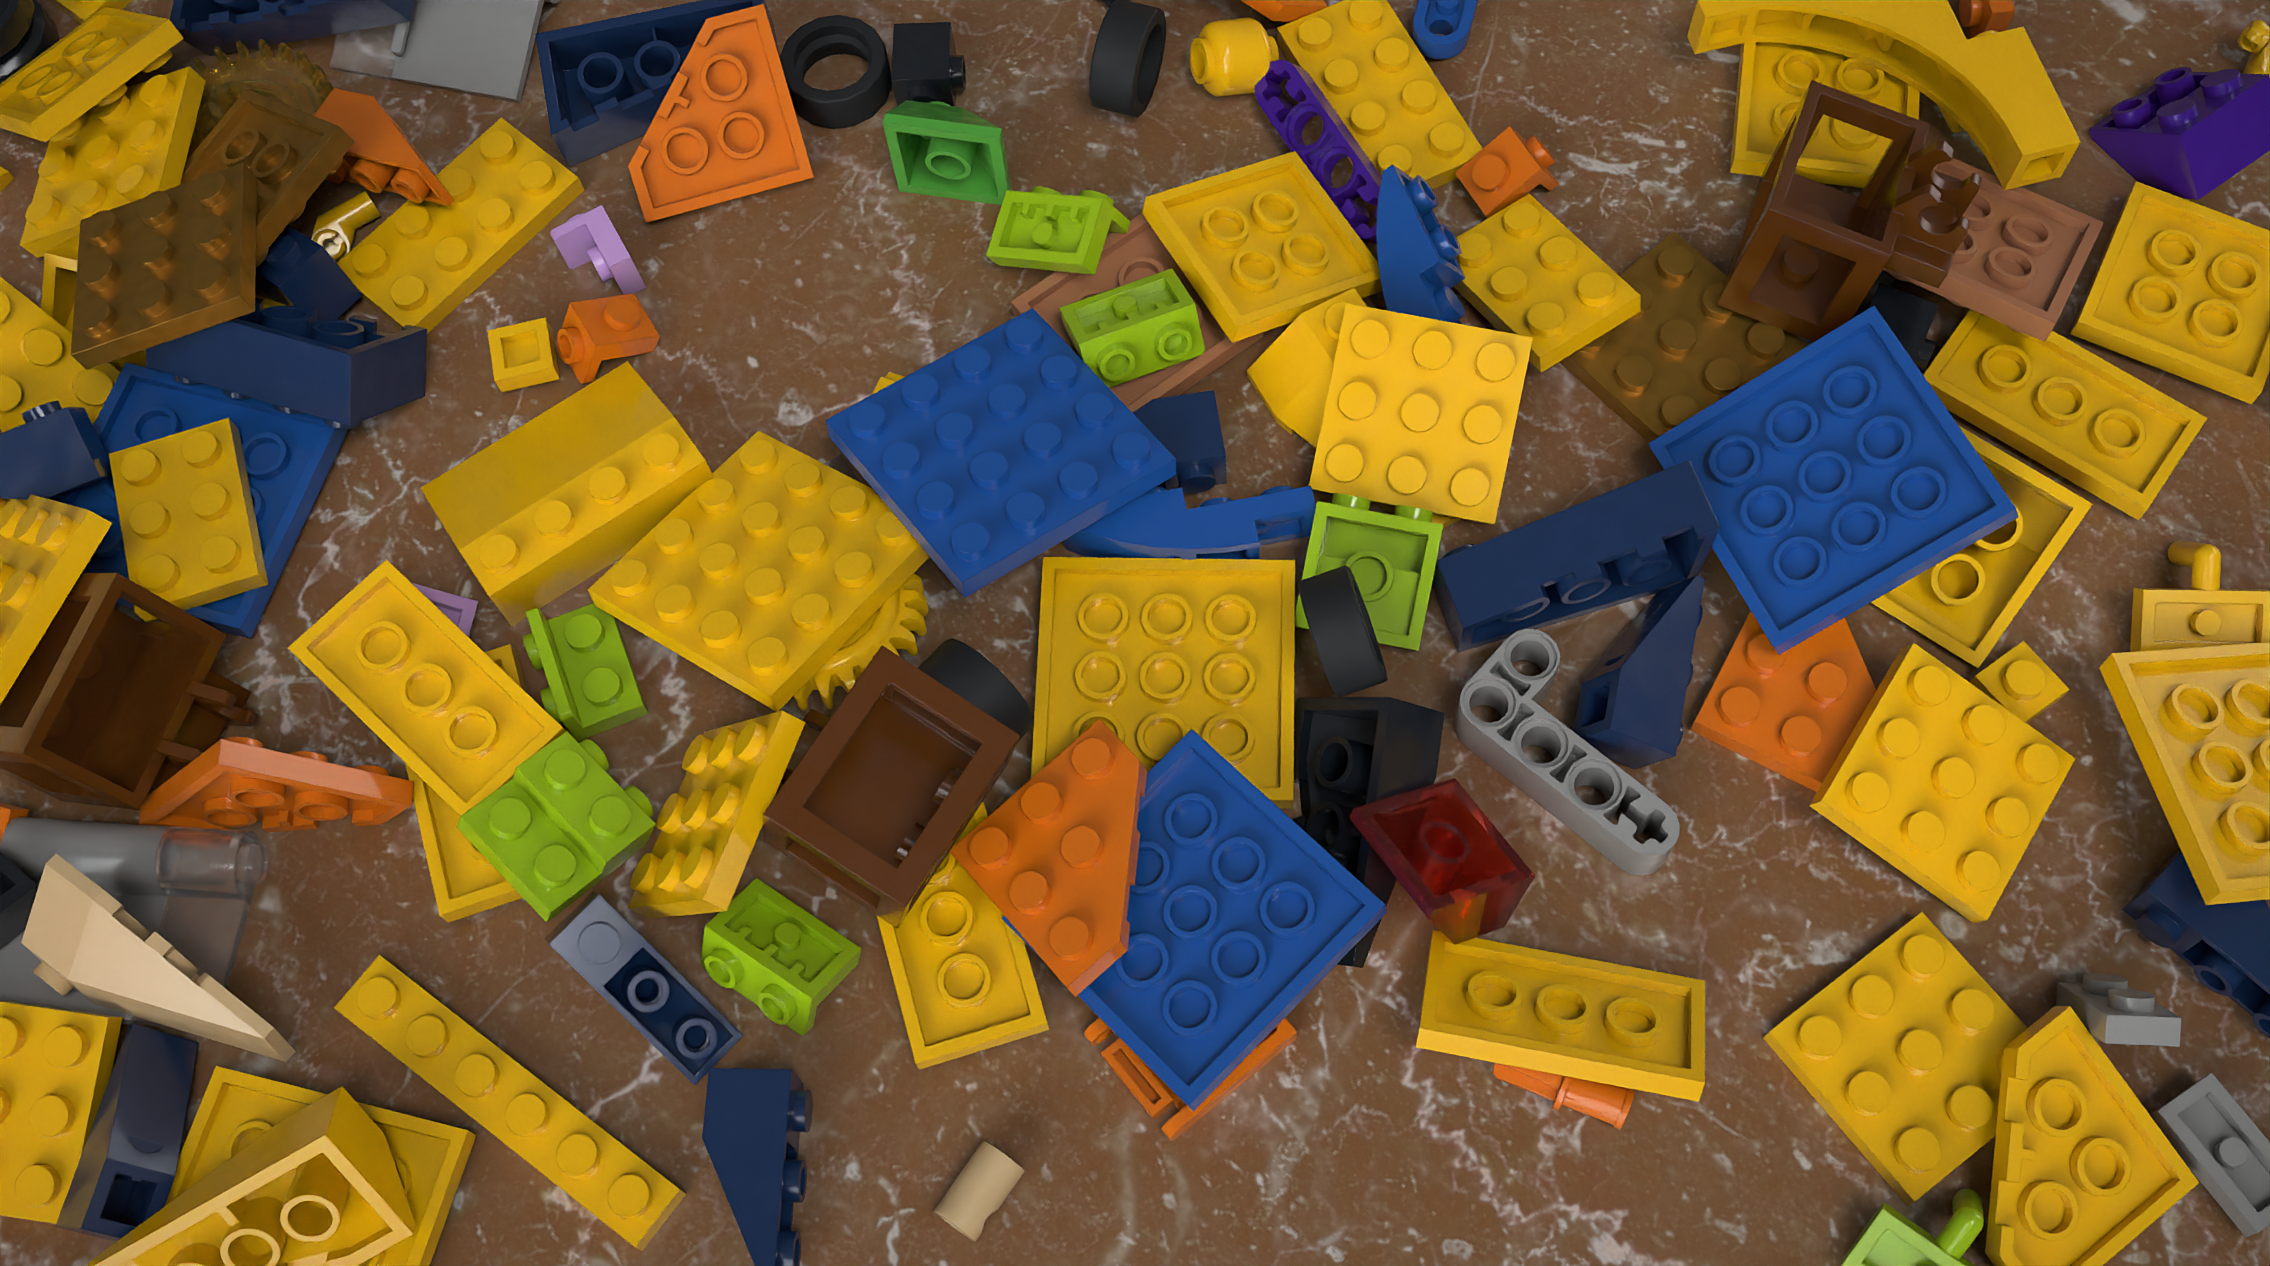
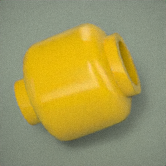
M1248 17L1219 20L1206 24L1202 28L1199 37L1193 39L1191 43L1189 60L1195 81L1199 85L1203 84L1205 89L1213 96L1224 97L1255 93V85L1268 72L1270 62L1279 60V52L1275 39L1267 35L1263 25L1254 18Z

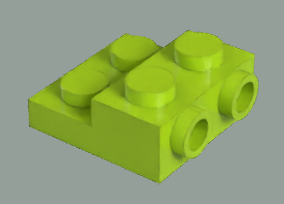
M1334 493L1332 503L1317 501L1302 580L1345 565L1349 566L1361 592L1378 643L1419 651L1444 525L1432 523V511L1411 506L1396 505L1394 515L1369 511L1371 500L1347 494ZM1299 594L1295 610V627L1310 630Z
M568 731L518 765L513 778L460 816L457 826L462 834L546 923L644 848L656 825L651 819L654 813L653 807L645 794L632 785L622 789L607 773L609 762L601 748L589 739H584L578 743Z

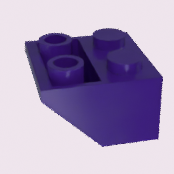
M2189 67L2171 69L2157 76L2154 80V85L2137 97L2123 100L2113 106L2111 109L2112 114L2089 128L2092 140L2137 182L2180 198L2199 200L2270 151L2269 74H2242L2237 69H2225L2217 72H2192V69Z

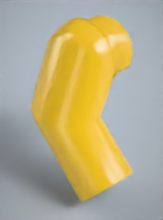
M363 191L317 217L312 240L323 246L333 260L338 263L350 252L356 229L381 215L366 191Z

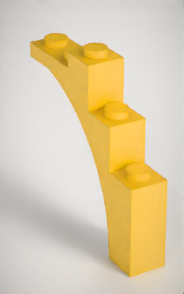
M1697 0L1687 35L1694 54L1747 42H1773L1814 47L1842 54L1877 67L1922 92L1944 109L1970 135L1985 155L2004 191L2061 177L2081 143L2024 26L2001 32L1986 31L1971 39H1966L1948 0Z

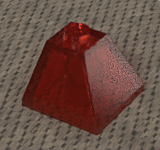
M1455 778L1354 808L1349 817L1425 916L1454 945L1504 928L1535 878V874Z

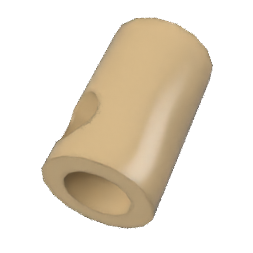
M982 1141L933 1212L964 1236L976 1242L982 1234L986 1219L996 1210H999L1025 1171L1003 1152L991 1144Z

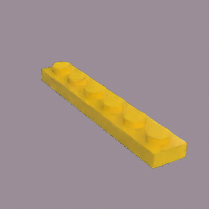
M381 955L373 961L334 1007L354 1025L638 1250H644L686 1196L685 1192Z

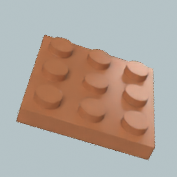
M1953 157L1949 162H1942L1933 168L1934 170L1962 181L1967 179L1972 173H1976L1981 177L1979 191L1962 216L1969 221V228L1965 239L1954 253L1948 275L1939 288H1936L1889 269L1883 268V270L1896 279L1916 284L1945 297L1957 306L1970 308L2005 324L2013 331L2026 333L2045 342L2066 304L2104 222L2023 187L2004 191L1997 176Z
M1142 213L1130 220L1131 223L1127 234L1111 233L1106 237L1095 275L1055 271L1011 301L1012 312L1015 317L1033 308L1080 357L1064 328L1059 307L1173 268L1195 302L1205 352L1195 358L1110 387L1109 389L1132 413L1152 399L1181 395L1263 337L1262 332L1233 343L1230 341Z

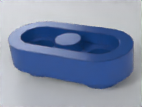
M1418 0L1413 19L1412 40L1419 51L1433 59H1448L1461 53L1468 43L1479 0Z

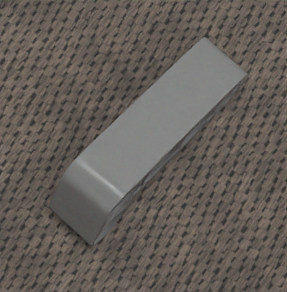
M1524 629L1516 631L1502 643L1464 686L1455 715L1454 728L1457 737L1468 749L1620 869L1630 874L1641 876L1656 872L1664 865L1679 838L1680 824L1676 813L1668 804L1540 706L1552 688L1560 664V652L1557 643L1548 634L1540 630ZM1520 660L1531 661L1541 669L1542 673L1536 676H1525L1517 672L1512 663ZM1479 705L1491 706L1501 714L1502 718L1492 723L1483 722L1471 713V709ZM1529 745L1542 746L1552 754L1554 760L1544 764L1535 763L1525 756L1522 749ZM1583 785L1593 786L1601 791L1606 803L1597 806L1589 805L1581 801L1576 795L1575 788ZM1621 808L1626 813L1625 815L1621 814L1617 824L1614 825L1611 821L1617 809ZM1644 830L1654 836V839L1650 838L1644 844L1637 842L1633 837L1634 835H1640Z

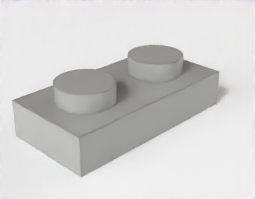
M2087 973L2083 975V983L2057 982L2056 1006H2071L2087 1030L2106 1044L2180 1047L2181 1017L2156 1003L2155 995L2135 990L2128 986L2127 978L2112 974Z
M2213 1073L2202 1077L2150 1114L2182 1160L2245 1237L2257 1234L2270 1225V1142Z

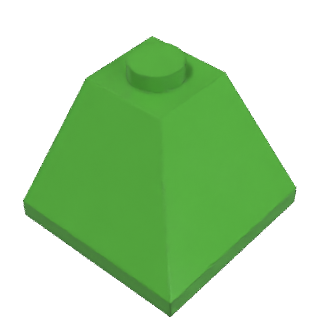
M906 100L885 113L882 124L900 192L1002 205L1006 190L1012 191L1002 128L965 108L950 106L939 101L924 103Z

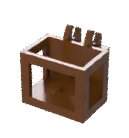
M1812 80L1759 179L1717 305L1815 342L1852 319L1883 268L1939 288L1949 273L1954 253L1967 235L1969 221L1962 216L1979 191L1981 177L1976 173H1972L1967 179L1962 181L1933 169L1942 162L1951 161L1954 149L1942 140L1923 148L1930 124ZM1823 114L1891 139L1889 146L1858 197L1794 173L1798 160Z
M81 573L0 705V772L60 801L140 810L150 789L153 791L218 742L226 725L251 727L257 716L255 712L243 709L251 692L210 669L227 635L119 573ZM119 597L164 622H139L115 609L114 606Z
M882 645L831 718L814 709H810L803 720L810 728L816 729L821 733L794 771L786 768L780 783L783 785L763 813V841L898 929L948 855L949 850L952 849L1007 767L1020 735Z

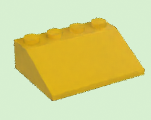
M626 361L420 489L487 595L512 627L527 617L526 611L536 607L541 609L623 557L699 485L712 479L713 474L706 460L676 418L629 362Z
M1960 427L2016 507L2018 518L1871 603L1979 669L2093 504Z

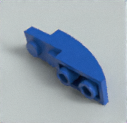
M1392 164L1382 173L1376 228L1378 266L1387 310L1462 324L1460 319L1465 316L1464 308L1458 297L1450 289L1466 278L1456 259L1462 253L1460 245L1450 229L1443 223L1439 224L1433 208L1438 206V201L1428 183L1419 175L1412 178Z
M1276 486L1265 490L1260 496L1234 501L1226 497L1214 498L1205 501L1197 508L1187 509L1182 487L1170 490L1155 487L1063 541L1066 550L1084 557L1181 558L1187 560L1259 559V548L1262 545L1309 537L1311 535L1316 504L1311 486L1296 489L1291 486Z

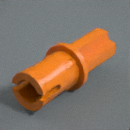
M1494 1063L1493 1075L1496 1079L1553 1101L1552 1109L1559 1111L1561 1105L1612 1124L1614 1128L1621 1130L1635 1094V1089L1500 1063Z

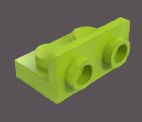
M1042 186L1033 187L1031 192L1006 190L986 256L999 266L1095 275L1108 232L1127 234L1131 221L1113 206V199L1093 190H1082L1079 196L1062 195L1058 191Z
M1173 268L1059 307L1064 328L1081 359L1108 388L1195 358L1205 352L1195 302Z
M594 603L549 620L546 619L539 607L526 611L532 633L524 635L523 642L535 670L544 669L549 687L540 690L545 710L559 724L563 723L577 742L649 714L617 618L596 607Z
M755 878L730 902L727 911L719 912L705 925L700 964L717 984L725 988H733L759 1006L763 1014L772 1022L786 1025L801 1036H805L814 1026L817 1006L859 964L862 948Z

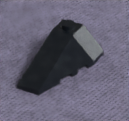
M1297 697L1294 716V783L1299 784L1302 816L1293 819V821L1387 906L1436 779L1445 713L1392 697ZM1381 919L1337 965L1363 968Z

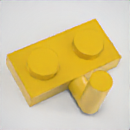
M2178 540L2170 545L2168 549L2169 560L2175 565L2192 568L2191 588H2133L2130 652L2270 642V590L2220 589L2221 552L2214 545Z

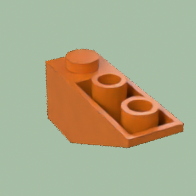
M333 88L314 116L338 125L355 142L343 156L339 169L325 179L337 184L342 183V181L359 184L374 193H381L382 190L397 193L415 203H421L423 200L450 206L454 201L451 194L407 135L374 96Z

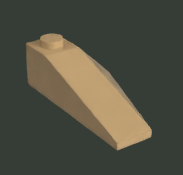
M57 853L45 864L21 943L41 961L32 972L62 997H65L75 988L96 1005L287 1062L296 1052L273 1026L205 972L201 976L196 974L198 969L174 949L173 945L154 931L151 934L123 909L124 907L120 902Z

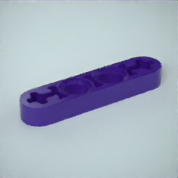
M1271 61L1268 72L1255 85V97L1258 104L1291 152L1296 151L1360 239L1376 245L1377 223L1373 227L1367 225L1366 223L1370 219L1368 211L1362 203L1354 200L1361 196L1367 203L1378 207L1382 176L1310 74L1289 61ZM1283 79L1288 80L1285 87L1292 99L1300 102L1295 107L1292 103L1279 98L1282 94V88L1279 84ZM1320 115L1323 120L1322 135L1318 141L1306 146L1302 138L1304 125L1313 116ZM1349 157L1353 163L1351 179L1344 186L1335 188L1331 176L1333 167L1342 158ZM1376 209V211H1375L1374 214H1375V217H1376V219H1377V209Z

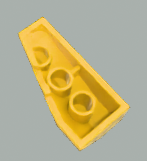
M1355 288L1301 313L1247 369L1248 379L1275 422L1291 435L1296 432L1314 448H1317L1345 304L1367 307ZM1376 503L1387 513L1394 515L1396 506ZM1433 514L1432 523L1443 524V528L1461 520Z
M341 1086L283 1119L96 1256L87 1266H357L413 1235L416 1224L385 1134L344 1087Z

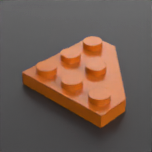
M764 4L705 20L694 44L628 165L646 223L814 178Z
M1750 611L1690 731L1817 792L1876 692L1874 683L1845 617L1778 655L1755 616Z
M1101 719L1095 722L949 850L1074 997L1079 995L1128 950L1130 923L1127 921L1130 885H1135L1140 842V833L1137 830L1140 796H1145L1147 770L1141 761Z
M229 737L220 739L146 796L140 808L138 824L175 826L180 829L181 833L201 837L229 835L230 827L250 826L257 821H263L262 829L267 833L318 829L319 821L340 820L347 815H352V823L355 826L382 825L412 806L414 781L392 777L387 769L379 766L361 765L351 768L328 763L326 756L316 752L297 751L287 754L265 749L263 744L256 739Z

